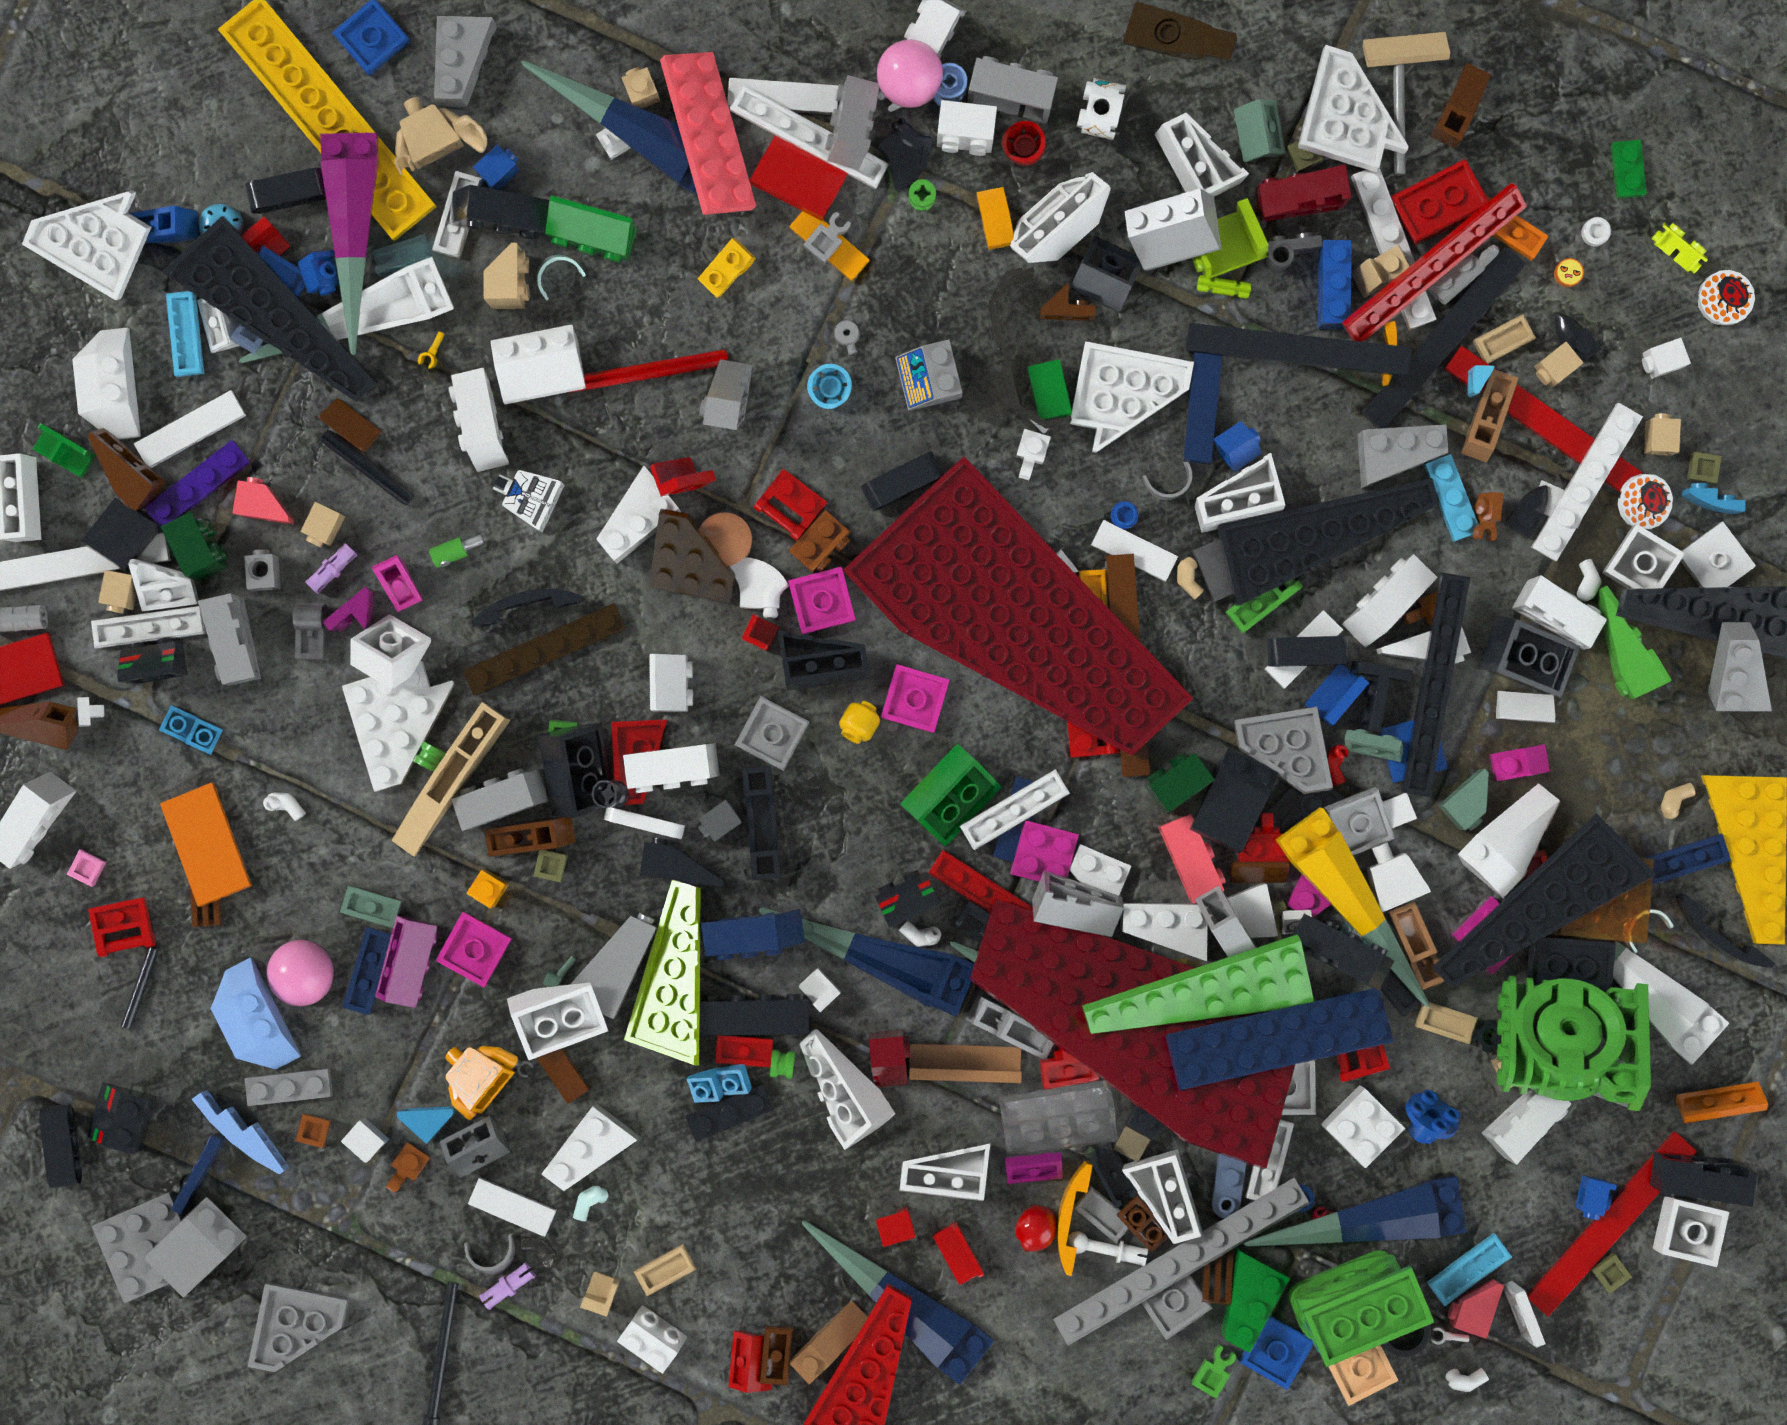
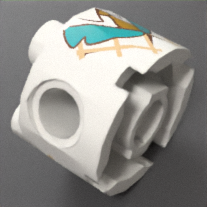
M1093 78V82L1087 81L1083 100H1087L1088 103L1086 110L1081 109L1077 122V127L1082 128L1081 133L1114 140L1115 132L1110 130L1117 128L1124 94L1119 92L1124 93L1126 85ZM1096 102H1104L1108 107V112L1104 115H1099L1094 111L1093 105Z

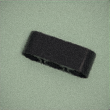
M309 168L254 180L245 184L250 210L253 214L272 212L326 199L321 168Z
M931 451L866 482L861 486V489L874 512L938 481L944 474Z
M1348 636L1267 639L1268 667L1349 664Z
M66 1104L41 1108L39 1121L49 1187L59 1188L80 1185L82 1181V1167L73 1106Z

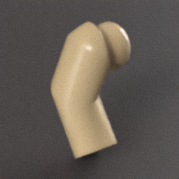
M1187 557L1180 561L1178 565L1177 582L1195 600L1204 589L1194 580L1195 569L1197 568L1196 560Z

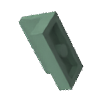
M1258 99L1234 109L1244 162H1250L1264 156L1280 157L1286 154L1276 100Z

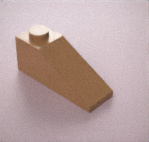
M1493 369L1470 424L1461 454L1487 463L1495 449L1519 379L1518 377Z
M851 1300L791 1357L790 1365L810 1384L855 1339L868 1316Z

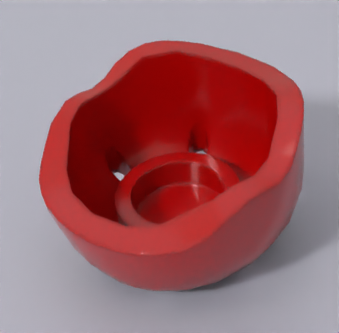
M1020 121L1005 131L1002 137V147L1006 156L1012 162L1028 166L1040 160L1045 153V135L1036 123Z

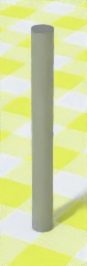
M1396 64L1393 65L1394 123L1405 140L1404 65ZM1394 151V175H1405V154Z

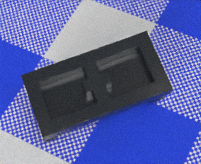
M968 901L953 927L981 944L990 914Z
M1109 1142L1090 1152L1087 1156L1115 1208L1123 1204L1124 1200L1136 1197V1192L1138 1191L1123 1173L1124 1164L1117 1151L1113 1149V1143Z

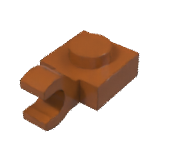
M1489 492L1478 494L1475 509L1477 512L1476 519L1480 524L1473 530V539H1483V532L1485 530L1487 534L1486 541L1496 540V521H1501L1503 493Z
M1437 592L1416 600L1419 608L1402 615L1405 625L1424 619L1426 626L1432 624Z
M408 1141L391 1164L392 1167L397 1169V1172L391 1178L386 1188L396 1193L407 1177L415 1181L431 1156Z

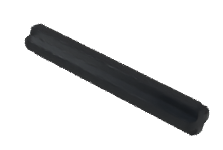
M327 430L322 435L320 440L323 444L400 503L407 506L412 501L414 494L334 432Z

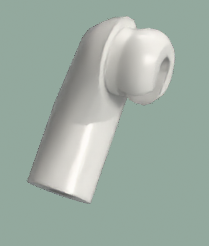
M1592 559L1585 560L1579 564L1584 578L1578 588L1577 597L1583 602L1594 598L1602 582Z
M274 792L269 794L263 801V805L268 811L286 810L294 821L299 820L306 814L290 793Z
M908 920L899 929L917 947L935 945L941 938V931L937 927L933 926L918 930Z
M1482 1368L1468 1376L1461 1375L1458 1369H1452L1446 1373V1379L1449 1381L1448 1385L1452 1389L1470 1392L1489 1380Z

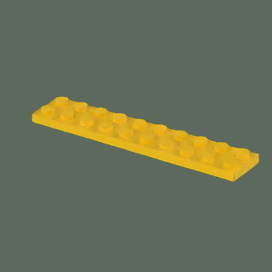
M265 0L251 1L218 28L220 33L320 153V134L375 133ZM378 136L379 165L372 216L395 242L437 206L405 168L402 170L403 174H399L394 163L396 157Z

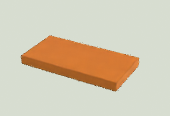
M209 783L160 803L198 907L252 886L214 783Z

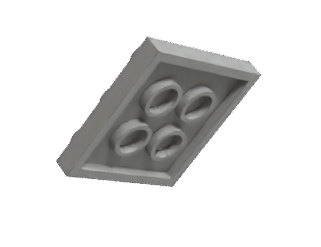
M172 1191L92 1226L124 1303L169 1284L144 1257L183 1219L182 1214L179 1215L172 1211V1206L175 1202Z

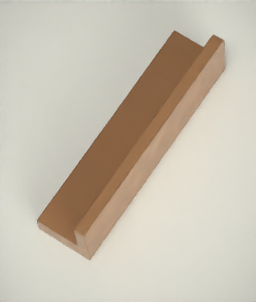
M914 1043L910 1045L909 1080L1021 1083V1048Z

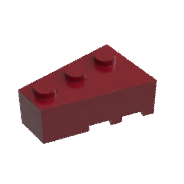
M1346 164L1306 174L1298 173L1280 180L1276 177L1262 180V184H1259L1255 190L1261 223L1342 210L1351 198Z
M903 1029L869 1032L874 1085L878 1088L908 1085L905 1058L911 1057L909 1035L903 1036Z

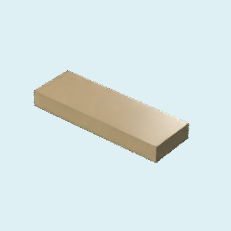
M1446 32L1363 40L1362 46L1367 67L1448 60L1450 57Z

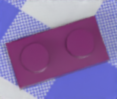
M1061 1152L1005 1158L1007 1184L1063 1178Z

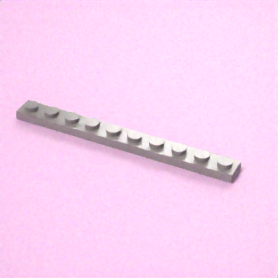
M1295 1178L1202 1231L1201 1237L1185 1241L1053 1320L1066 1344L1071 1345L1310 1203Z

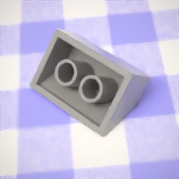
M1200 188L1125 211L1128 238L1145 271L1221 250L1214 196Z

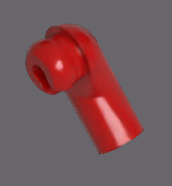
M1341 744L1332 746L1327 753L1333 787L1346 781L1340 766L1344 758L1348 756V749Z

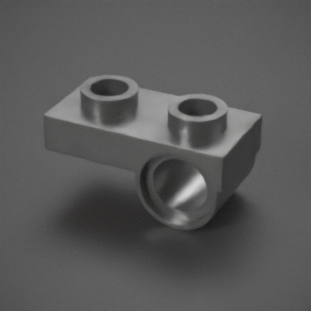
M1312 232L1296 235L1297 238L1286 239V236L1269 238L1268 256L1265 258L1267 266L1272 271L1280 272L1289 266L1294 255L1319 252L1323 246L1321 235L1313 236ZM1282 251L1286 255V262H1277L1273 257V252Z
M296 603L294 605L293 626L296 629L295 659L325 660L326 626L323 621L326 619V604Z

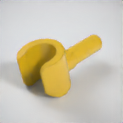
M438 332L428 352L420 354L418 357L419 365L423 364L426 356L431 358L428 369H432L437 365L436 353L445 335L444 333Z

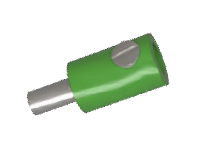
M481 535L465 541L458 537L430 548L429 553L435 567L439 568L468 556L467 550L482 545L484 542Z

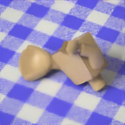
M413 97L404 103L409 116L400 121L401 129L397 132L396 159L394 161L400 175L403 174L402 170L405 167H410L411 171H414L415 167L420 169L463 147L461 139L479 153L485 151L487 147L486 132L482 125L470 116L463 115L460 117L446 108L437 109L434 104L424 108L419 97Z

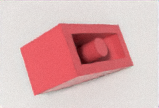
M247 477V482H237L233 514L246 518L294 524V518L273 489L264 485V480Z
M1491 1279L1458 1296L1456 1302H1452L1449 1307V1323L1456 1329L1487 1339L1504 1285L1498 1280Z

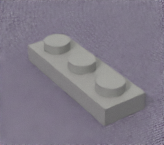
M330 1068L245 1078L247 1106L333 1096Z

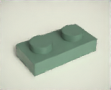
M1347 729L1344 740L1348 751L1401 762L1403 744L1396 737L1391 735H1383L1381 737L1372 735L1370 732L1362 729L1355 731Z
M349 885L340 913L393 928L396 915L399 916L403 901Z

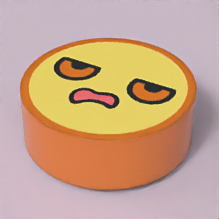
M1573 258L1562 260L1554 270L1556 282L1563 287L1575 286L1582 280L1584 275L1582 264Z

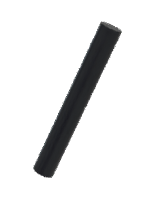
M148 947L122 1019L121 1027L132 1028L159 952L157 948Z

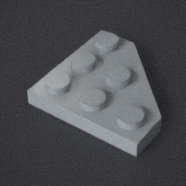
M1317 707L1234 721L1239 750L1258 763L1279 772L1278 776L1303 794L1332 790L1333 785Z
M271 1282L265 1283L248 1367L276 1372L344 1326L349 1298Z

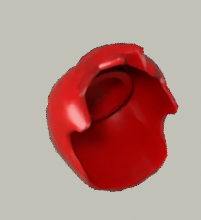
M1033 1205L1027 1208L1015 1225V1236L1026 1252H1036L1047 1248L1052 1244L1057 1234V1218L1053 1211L1045 1206Z

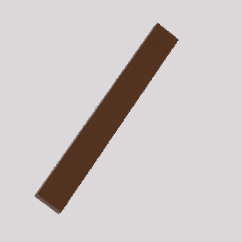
M1134 553L1107 555L1110 611L1140 641ZM1148 742L1133 756L1120 750L1122 777L1150 775Z

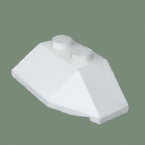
M1093 172L1086 174L1085 177H1078L1059 183L1018 220L1014 238L1011 241V248L1028 263L1059 260L1099 224L1111 190L1110 186Z
M129 328L99 331L72 359L78 414L97 429H106L118 440L141 437Z

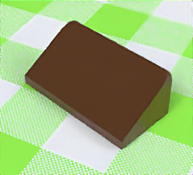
M339 398L332 402L318 417L364 453H366L382 432Z
M1232 861L1230 863V881L1232 883H1284L1287 880L1290 863Z
M564 1048L537 1058L567 1104L591 1089Z
M765 1326L760 1383L788 1386L794 1326Z

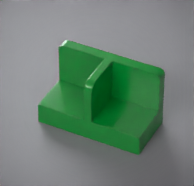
M1060 359L1029 366L1028 374L1033 391L1032 398L1035 400L1039 420L1071 417L1072 410Z
M40 423L37 428L43 432L32 449L48 458L51 462L83 478L97 455L51 427Z

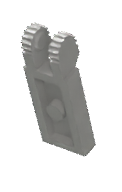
M1486 240L1430 286L1427 291L1442 304L1448 303L1485 270V267L1497 256L1500 249L1492 245L1483 251L1478 259L1474 255L1484 247L1487 242Z

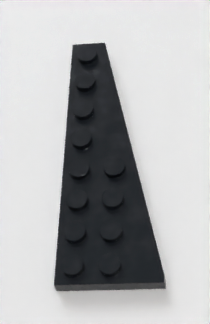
M1596 813L1431 968L1453 988L1537 940L1575 921L1595 908L1633 889L1644 881L1651 879L1656 873Z

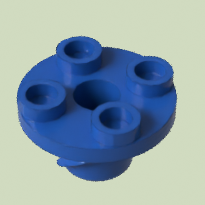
M1426 1089L1423 1093L1413 1094L1406 1103V1113L1412 1121L1408 1131L1417 1142L1430 1144L1438 1138H1451L1457 1132L1461 1114L1458 1110L1439 1099L1434 1091Z

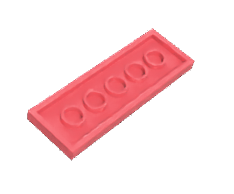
M714 53L664 55L660 62L703 215L753 210L756 207Z

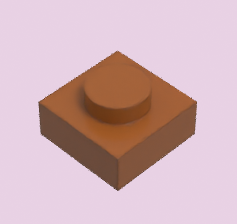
M303 1113L295 1141L324 1148L332 1120Z

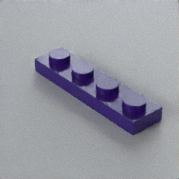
M231 440L147 505L145 509L161 528V526L185 515L248 466L251 461L237 443Z

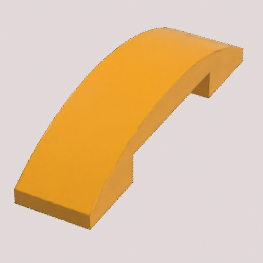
M1084 1161L1073 1174L1064 1191L1058 1212V1252L1064 1271L1069 1276H1072L1077 1247L1066 1244L1076 1191L1088 1192L1092 1171L1091 1161Z

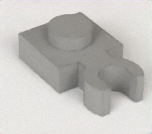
M838 212L831 216L828 228L820 224L803 244V247L823 264L830 259L842 244L838 235L847 233L851 227L849 221L843 227L836 226L835 222L840 217Z

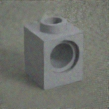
M254 550L253 555L244 556L246 586L248 590L265 591L281 589L278 556L270 554V550ZM261 563H266L268 565V572L265 576L259 577L257 567Z

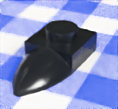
M1555 314V330L1561 345L1567 342L1582 362L1601 350V347L1587 327L1583 328L1576 320L1565 314Z
M1548 486L1537 487L1524 495L1504 524L1524 538L1529 539L1544 517L1543 514L1546 510L1549 496Z

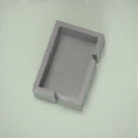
M984 56L983 59L976 58L967 103L997 106L996 112L1017 117L1020 105L1023 104L1026 105L1023 118L1047 124L1058 77H1054L1053 73L1046 70H1037V72L1026 70L1024 65L1018 63H1010V66L1001 64L998 59Z

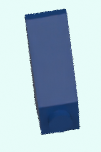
M174 205L129 213L151 226L145 243L182 242L199 238L198 211Z

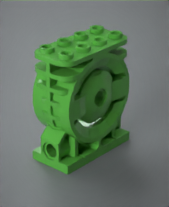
M1509 976L1508 981H1503L1502 994L1498 995L1497 1010L1502 1011L1501 1019H1498L1497 1035L1502 1036L1501 1044H1498L1497 1060L1501 1061V1069L1497 1071V1086L1502 1087V1092H1509L1511 1086L1519 1087L1520 1094H1526L1528 1088L1537 1092V1095L1562 1101L1580 1100L1598 1092L1609 1102L1628 1103V1110L1640 1111L1651 1087L1648 984L1637 983L1634 990L1611 987L1606 992H1603L1592 984L1575 979L1543 980L1542 984L1538 986L1534 985L1533 978L1526 977L1524 984H1517L1516 976ZM1542 1012L1536 1026V1040L1533 1031V1019L1535 1014ZM1564 1031H1569L1573 1035H1567ZM1603 1035L1606 1040L1604 1048L1598 1055L1591 1058L1598 1050ZM1552 1058L1556 1059V1066L1552 1064ZM1589 1059V1069L1584 1070V1061ZM1618 1060H1622V1061H1624L1625 1063H1617V1062H1618Z
M1383 1250L1371 1251L1292 1285L1288 1292V1300L1300 1329L1313 1341L1326 1367L1434 1323L1412 1267L1408 1266L1400 1269L1395 1256Z

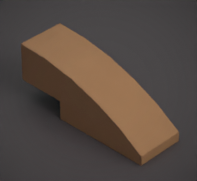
M1415 901L1389 911L1388 914L1401 950L1422 990L1425 991L1444 983L1445 981L1431 968L1439 960L1436 955L1438 952Z

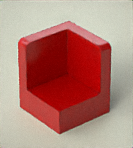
M753 614L741 639L769 652L780 627Z
M908 1206L897 1209L895 1214L876 1220L883 1247L916 1238Z

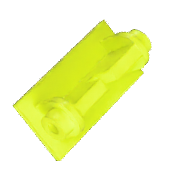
M1664 222L1663 228L1666 230L1663 233L1658 230L1651 238L1655 241L1654 245L1668 256L1677 248L1680 252L1673 260L1687 272L1695 273L1701 267L1698 261L1702 259L1707 262L1708 260L1707 256L1704 255L1707 250L1695 240L1689 243L1683 238L1685 232L1674 223L1669 226Z

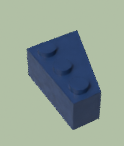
M801 909L777 914L772 912L765 915L717 919L701 923L705 956H716L717 960L732 959L733 954L737 953L741 954V958L758 956V951H765V956L782 954V948L805 942Z

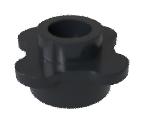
M1491 1019L1486 1020L1484 1026L1480 1029H1475L1472 1035L1474 1040L1479 1041L1482 1045V1050L1486 1053H1491L1501 1043L1502 1036L1497 1035L1496 1022ZM1489 1033L1491 1034L1490 1039L1487 1038V1034Z

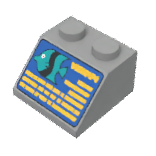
M950 340L924 345L895 357L908 411L962 398V389Z

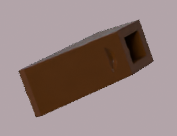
M1466 62L1430 137L1454 149L1462 141L1475 114L1491 74Z
M51 701L0 708V733L68 750L78 733L77 708Z

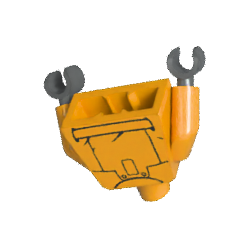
M481 1046L478 1049L469 1047L464 1053L458 1047H453L445 1056V1059L453 1066L445 1077L449 1083L448 1090L452 1106L467 1120L472 1119L474 1121L473 1124L480 1119L488 1117L489 1115L483 1112L515 1073L512 1068H516L518 1074L526 1078L529 1075L522 1073L520 1068L523 1064H528L534 1068L532 1062L527 1059L519 1061L516 1055L501 1047Z

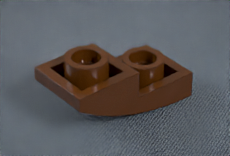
M1138 1196L1116 1214L1151 1253L1168 1238V1235L1154 1217L1152 1211Z

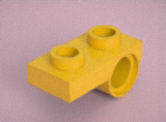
M732 238L698 277V280L716 298H719L738 276L748 270L756 257L740 241Z

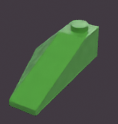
M1609 587L1599 588L1596 597L1599 610L1602 612L1601 616L1607 619L1603 629L1613 676L1617 681L1615 682V687L1622 697L1626 696L1627 700L1635 699L1672 681L1654 650H1647L1642 645V634L1639 629L1635 628L1632 624L1628 625L1625 621L1626 618L1616 616L1619 601Z

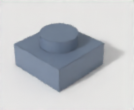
M241 325L236 328L230 339L254 355L264 342V340Z

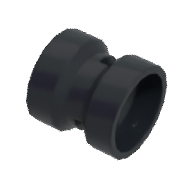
M601 780L594 785L592 790V799L601 808L621 807L627 802L629 797L627 785L620 780Z

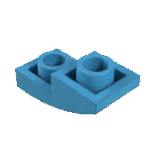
M1693 483L1691 488L1682 491V497L1708 510L1727 514H1739L1745 511V500H1736V495H1720L1718 499V488H1708L1709 484Z
M170 705L159 731L211 755L223 729L176 706Z
M745 1064L714 1068L690 1075L687 1078L694 1103L720 1101L723 1095L748 1094L752 1089Z

